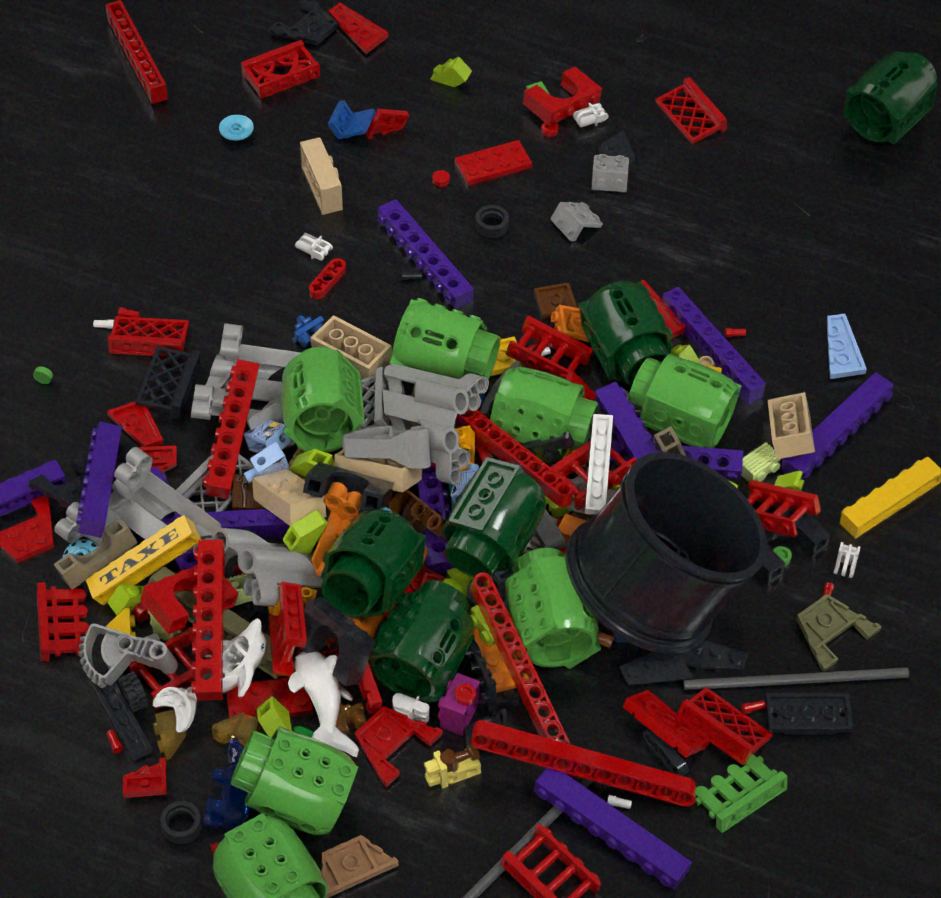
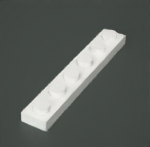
M593 414L585 514L598 515L606 504L613 415Z

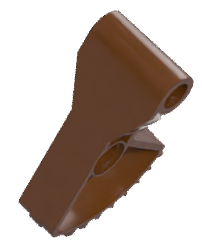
M408 489L404 492L396 491L394 496H391V501L387 504L388 509L399 515L403 511L402 517L409 521L418 533L429 529L448 544L442 534V527L447 521Z

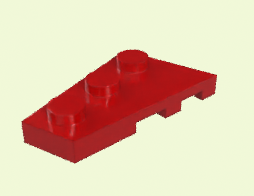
M134 401L107 411L108 416L118 426H121L140 446L151 447L164 444L163 438L148 408L138 406Z

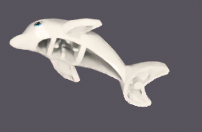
M258 618L253 620L246 630L242 631L232 640H223V693L238 686V697H243L250 687L254 670L260 664L266 647V639L261 632L262 625ZM206 674L203 676V679H209L212 675ZM191 686L187 689L176 687L162 689L153 700V706L174 707L176 731L178 733L185 732L190 727L197 705V698L195 693H192Z
M301 652L293 661V667L296 672L290 676L288 686L290 691L294 693L304 688L313 702L320 727L313 733L312 738L357 757L359 752L357 745L336 728L341 696L347 700H353L349 691L332 675L338 657L336 655L326 657L319 652Z

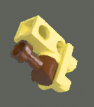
M471 743L467 745L464 751L457 753L450 749H446L442 754L440 751L434 752L433 759L424 762L425 778L429 787L440 783L443 789L448 787V784L480 774L481 764L478 760L480 759L478 748L474 747Z

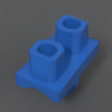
M302 315L297 317V324L294 325L297 331L294 332L293 342H299L304 348L311 344L310 334H315L323 326L324 319L322 316L313 321L311 317L304 318Z

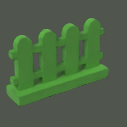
M752 754L748 762L744 764V767L740 768L735 764L730 765L727 768L729 777L726 779L720 775L713 776L711 778V789L708 790L704 786L697 787L695 803L698 806L703 804L710 811L709 816L712 819L716 817V827L723 833L787 790V775L782 771L778 773L775 769L771 771L763 764L761 756L756 757ZM751 771L759 779L754 781L746 773ZM735 782L743 790L738 792L730 784ZM719 793L726 802L722 804L714 795Z

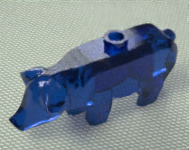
M237 737L231 738L228 743V759L230 763L226 769L214 768L212 780L222 784L223 789L220 800L208 797L206 810L210 813L205 812L203 824L213 828L223 827L229 831L247 822L250 808L245 806L248 792L230 784L244 746L239 743Z

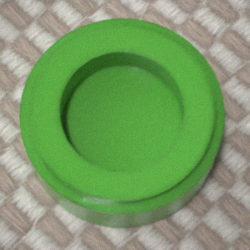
M37 367L33 377L39 383L49 384L53 378V373L46 367Z
M779 546L773 549L785 562V566L790 563L792 554L788 548Z

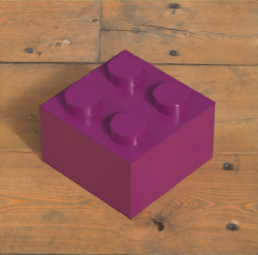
M457 673L454 680L450 679L446 695L440 698L438 718L440 719V728L463 736L465 726L469 725L479 705L480 681ZM470 684L475 688L476 699L471 705L463 706L455 700V690L459 685Z

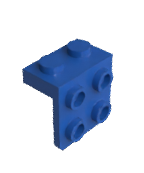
M339 101L328 122V126L337 139L363 135L367 132L376 111L369 109L352 113L345 101Z

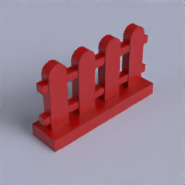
M45 582L37 583L36 595L41 661H49L50 654L54 653L55 657L60 656L61 653H76V656H79L81 651L79 645L82 644L80 637L81 635H86L89 629V625L86 622H79V619L85 618L88 614L86 606L78 605V602H83L86 599L84 589H77V587L73 590L56 589V586H52L51 590H46ZM72 602L73 604L72 606H57V603ZM58 619H74V622L58 623ZM54 636V640H49V637ZM59 636H75V639L60 640Z

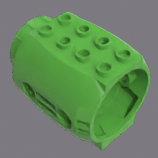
M417 298V300L411 299L396 334L390 364H397L456 379H461L463 376L471 373L484 376L489 380L497 360L501 338L498 335L486 332L487 327L481 318L470 315V317H467L461 311L455 309L448 311L445 309V306L436 303L433 306L421 298Z
M327 347L309 348L294 357L283 371L281 406L285 425L284 432L289 439L291 438L296 442L300 450L307 452L312 449H318L326 453L343 448V435L359 430L361 424L365 422L360 372L338 349L334 351Z
M668 354L663 362L652 358H647L643 362L632 384L628 403L631 402L634 408L642 411L640 418L644 426L658 432L672 426L680 442L693 447L715 448L734 413L741 385L736 384L729 377L709 367Z
M515 367L508 369L502 378L495 395L490 420L520 444L538 439L542 442L549 440L550 436L561 437L564 432H570L574 440L572 450H577L586 444L588 438L592 435L593 414L598 413L599 403L583 398V385L539 370ZM558 449L563 458L567 449Z
M539 548L520 556L513 566L514 575L506 579L504 588L509 616L531 662L542 667L565 666L571 669L601 650L598 639V620L577 595L567 572L564 553L555 548Z
M278 726L272 738L260 732L252 731L238 760L230 784L248 792L245 806L261 814L264 813L265 816H272L284 821L289 827L312 835H324L331 831L346 803L358 766L349 755L337 748L307 735Z
M262 813L225 833V838L219 843L214 852L213 872L227 898H326L328 894V885L304 844L286 822L275 817L265 816Z

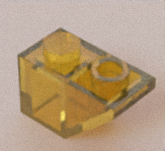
M174 709L155 714L156 723H153L155 735H160L161 740L157 741L160 753H165L166 760L171 759L186 737V732L178 733L176 731V714Z
M242 713L212 726L213 739L219 743L235 745L240 749H244L253 730L261 732V724L258 718Z

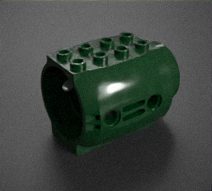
M889 53L859 78L853 87L848 88L846 102L843 106V116L848 119L851 126L862 137L873 142H890L895 145L933 108L938 87L937 75L933 65L924 56L917 53Z
M618 281L608 284L596 291L587 301L579 303L581 327L609 380L614 379L619 382H626L632 386L641 365L647 358L663 362L666 356L671 354L673 349L671 329L669 327L666 328L663 315L659 313L656 302L652 301L648 288H644L641 281L637 283Z
M486 457L481 467L474 473L460 493L447 521L442 527V534L448 542L444 550L446 559L456 569L473 578L481 572L487 573L492 577L496 569L504 572L509 571L525 550L546 509L545 493L540 485L524 473L521 466Z
M371 510L364 513L360 512L355 519L351 520L337 540L334 541L331 549L326 551L323 556L324 569L322 570L321 578L323 579L322 594L332 606L341 610L342 614L347 617H373L380 615L384 611L389 612L397 602L398 597L404 593L422 569L427 536L418 533L409 521L392 511Z
M434 580L424 582L418 591L401 594L382 624L369 657L370 668L376 679L394 693H401L414 699L419 696V701L423 703L440 701V698L446 692L450 679H453L475 637L473 635L474 623L469 615L470 603L468 599L455 587Z

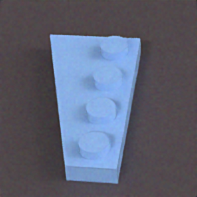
M846 315L827 316L830 379L866 374L867 368Z

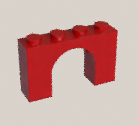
M573 67L562 73L561 86L572 94L573 97L566 99L556 98L548 94L539 85H535L524 90L523 104L550 126L572 116L575 111L589 107V103L592 105L598 103L601 98L602 88L577 67Z
M207 561L205 564H206V565H210V564H212L213 562H212V561ZM194 567L181 570L172 576H166L162 580L149 583L143 588L140 601L168 635L186 626L189 613L176 599L174 594L180 591H193L194 585H197V579L194 578ZM224 577L225 611L235 606L239 593ZM208 579L204 583H211L213 580ZM207 598L206 600H207L208 602H210V601H212L213 599H212V598Z

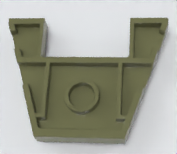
M828 594L810 605L796 617L823 672L838 661V658L830 651L826 644L853 625L866 640L881 630V626L875 622L873 624L866 619V616L854 613L848 609L847 605Z

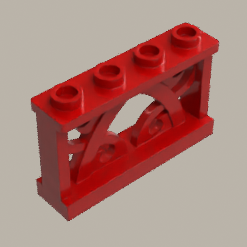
M302 40L241 62L242 75L245 79L247 78L260 99L320 77V65L304 47ZM280 65L292 66L285 75L272 73L274 68Z

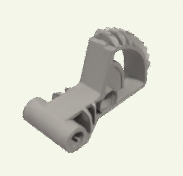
M393 426L359 429L343 435L342 446L346 458H388L412 469H423L431 466L427 426H414L411 430L406 429L396 435L393 434Z
M94 623L90 625L86 636L80 637L82 642L79 645L81 650L79 656L82 658L80 663L88 678L92 679V682L98 684L102 689L107 685L112 686L134 661L160 669L164 674H172L178 667L177 660L167 646L154 639L135 637ZM98 634L105 635L101 644V655L104 662L110 667L104 676L95 670L92 661V648ZM130 644L128 648L124 649L125 645Z

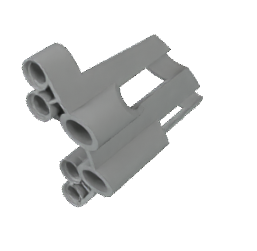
M224 323L221 349L213 362L206 385H195L191 418L210 420L211 415L220 416V412L225 411V408L222 407L224 396L228 397L229 392H226L228 381H232L233 377H230L231 367L236 366L237 359L259 363L252 400L269 402L263 409L274 403L281 404L282 382L270 381L268 379L273 373L286 367L301 352L241 344L243 326ZM250 409L248 418L261 410Z
M397 364L386 366L384 375L388 380L389 390H383V403L385 414L389 416L392 422L393 434L396 435L408 429L404 419L419 423L421 426H427L429 431L430 460L436 464L437 479L452 485L459 484L462 479L461 467H466L469 464L470 453L459 447V436L454 429L457 414H464L467 410L476 411L480 407L481 399L479 394L487 391L489 386L488 379L471 373L463 376L461 379H456ZM402 381L416 384L415 397L404 395Z
M138 447L132 448L126 455L127 462L119 465L114 473L116 480L112 485L113 492L110 495L105 527L120 518L129 529L136 532L142 538L148 539L160 529L168 526L161 519L167 514L176 511L181 516L185 515L194 522L200 538L211 537L216 528H221V523L150 472L153 459ZM72 503L66 511L67 517L61 519L56 524L55 532L69 543H73L84 536L99 546L102 538L78 533L79 524L75 523L79 512V503Z
M216 528L211 537L201 538V540L223 539L225 566L234 555L238 556L240 570L243 573L252 574V577L246 578L243 590L246 596H252L254 605H277L279 601L277 584L280 585L281 581L300 584L303 587L322 588L323 579L321 576L316 575L311 563L314 550L311 553L290 551L286 544L268 543L258 535L241 529ZM196 544L195 546H193V554H194V548H198V544Z

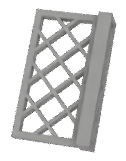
M383 366L376 369L375 375L361 380L362 393L367 391L362 397L363 404L367 405L363 408L366 419L361 424L360 429L390 426V418L385 414L383 403V390H389V383L384 375L385 369ZM375 382L371 388L368 387L371 383ZM372 394H375V396L370 401H368L370 396ZM372 407L375 408L370 414H367ZM372 420L374 421L373 425L366 427Z
M239 454L238 465H236L235 470L239 469V475H242V469H252L253 466L251 462ZM211 455L176 489L177 492L188 500L192 495H200L201 502L194 504L199 508L202 507L204 512V507L215 506V512L224 511L232 503L233 494H230L229 499L226 501H217V497H214L215 502H204L203 500L206 490H202L205 475L209 476L210 473L207 470L209 459L213 460L214 455Z

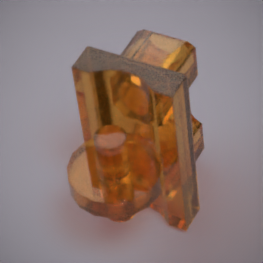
M340 702L336 728L347 735L349 733L347 725L353 723L356 729H359L366 723L364 707L361 702L353 706L350 704L343 706Z

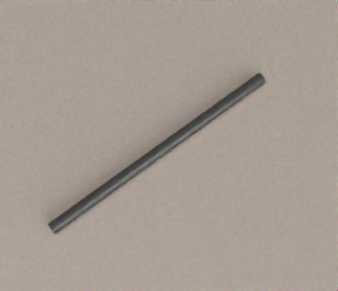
M908 668L694 679L684 680L683 687L684 690H700L705 687L708 689L896 679L908 678L909 670Z
M581 778L578 781L585 788L593 782L585 778ZM553 806L509 851L513 855H517L536 838L533 833L539 823L543 827H548L562 812H559ZM501 859L462 898H478L505 871L500 865Z

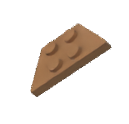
M362 835L322 852L321 874L328 885L326 898L399 866L398 860L385 854L383 849L371 844Z

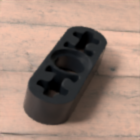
M650 729L643 731L647 744L673 774L683 776L689 772L686 762L674 748Z

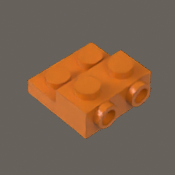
M558 305L551 314V322L555 323L554 329L575 340L589 342L581 327L579 308Z

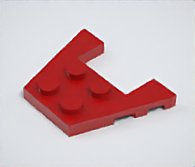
M45 496L31 500V504L38 516L0 531L1 550L17 563L54 548L49 498Z
M383 706L354 734L383 785L387 787L400 775V771L386 759L413 734L428 746H431L443 735V730L438 727L432 728L427 726L425 722L420 720L418 722L414 721L405 714Z

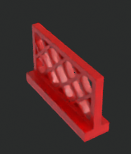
M690 77L684 79V84L655 99L657 105L692 145L718 130L721 133L727 130L726 117ZM682 91L686 93L685 97L677 96ZM672 100L671 105L663 104L662 102ZM675 101L684 102L683 106H676L674 103ZM686 103H694L695 107H686ZM672 110L681 111V114L673 115ZM684 111L693 112L692 117L683 116ZM696 113H703L704 118L695 117ZM683 120L691 122L689 126H685L681 124V121ZM693 122L702 123L701 127H694L692 125ZM705 123L714 125L712 128H704ZM691 131L700 132L695 137L690 135Z
M116 316L111 335L108 336L109 353L153 356L157 346L184 352L189 320ZM119 323H127L128 325L121 327ZM140 324H145V325H146V326H144V327H142V328H139V327H138V325H140ZM158 325H164V326H165V327H163V328H161V329L156 328V326H158ZM177 326L183 327V328H181V329H179V330H176V329H175V327H177ZM132 328H133L134 330H136V331H134V332H132V333H130V334L127 332L128 330H130V329H132ZM150 329L154 331L149 335L145 333ZM170 330L172 333L166 336L164 333ZM159 354L160 357H169L166 354Z
M707 687L690 700L686 699L683 701L676 716L742 765L746 764L750 756L768 742L773 735ZM704 696H707L712 701H704ZM707 707L715 708L716 712L707 711ZM720 709H725L729 713H722ZM723 719L731 720L732 724L724 723ZM737 721H742L746 725H739ZM740 731L748 732L749 736L741 735ZM754 733H759L763 737H756Z

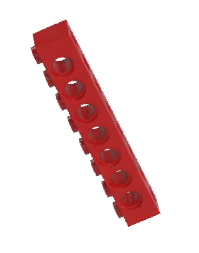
M119 0L105 4L107 20L152 104L167 100L166 83L122 1Z
M237 359L236 366L231 367L230 377L233 378L232 381H228L226 392H229L228 397L224 396L222 407L225 408V411L220 412L218 422L222 424L221 428L217 427L215 439L218 440L217 444L213 443L211 454L214 457L213 460L209 459L207 470L210 473L209 476L205 475L203 487H206L205 495L229 499L258 376L259 363Z
M223 539L198 540V548H194V558L198 560V566H194V578L197 579V585L193 587L194 597H197V604H193V615L197 616L196 623H193V635H196V642L192 643L193 655H196V661H192V674H195V681H192L191 689L192 693H195L197 701L223 700L225 547ZM207 561H213L210 565L205 564ZM208 579L213 580L211 583H204ZM207 598L213 599L210 602H204V600ZM206 617H212V620L204 621ZM206 636H212L210 640H203ZM206 655H211V656H212V657H211L210 659H208V660H204V659H203V657L206 656ZM206 674L212 675L209 679H203V676Z

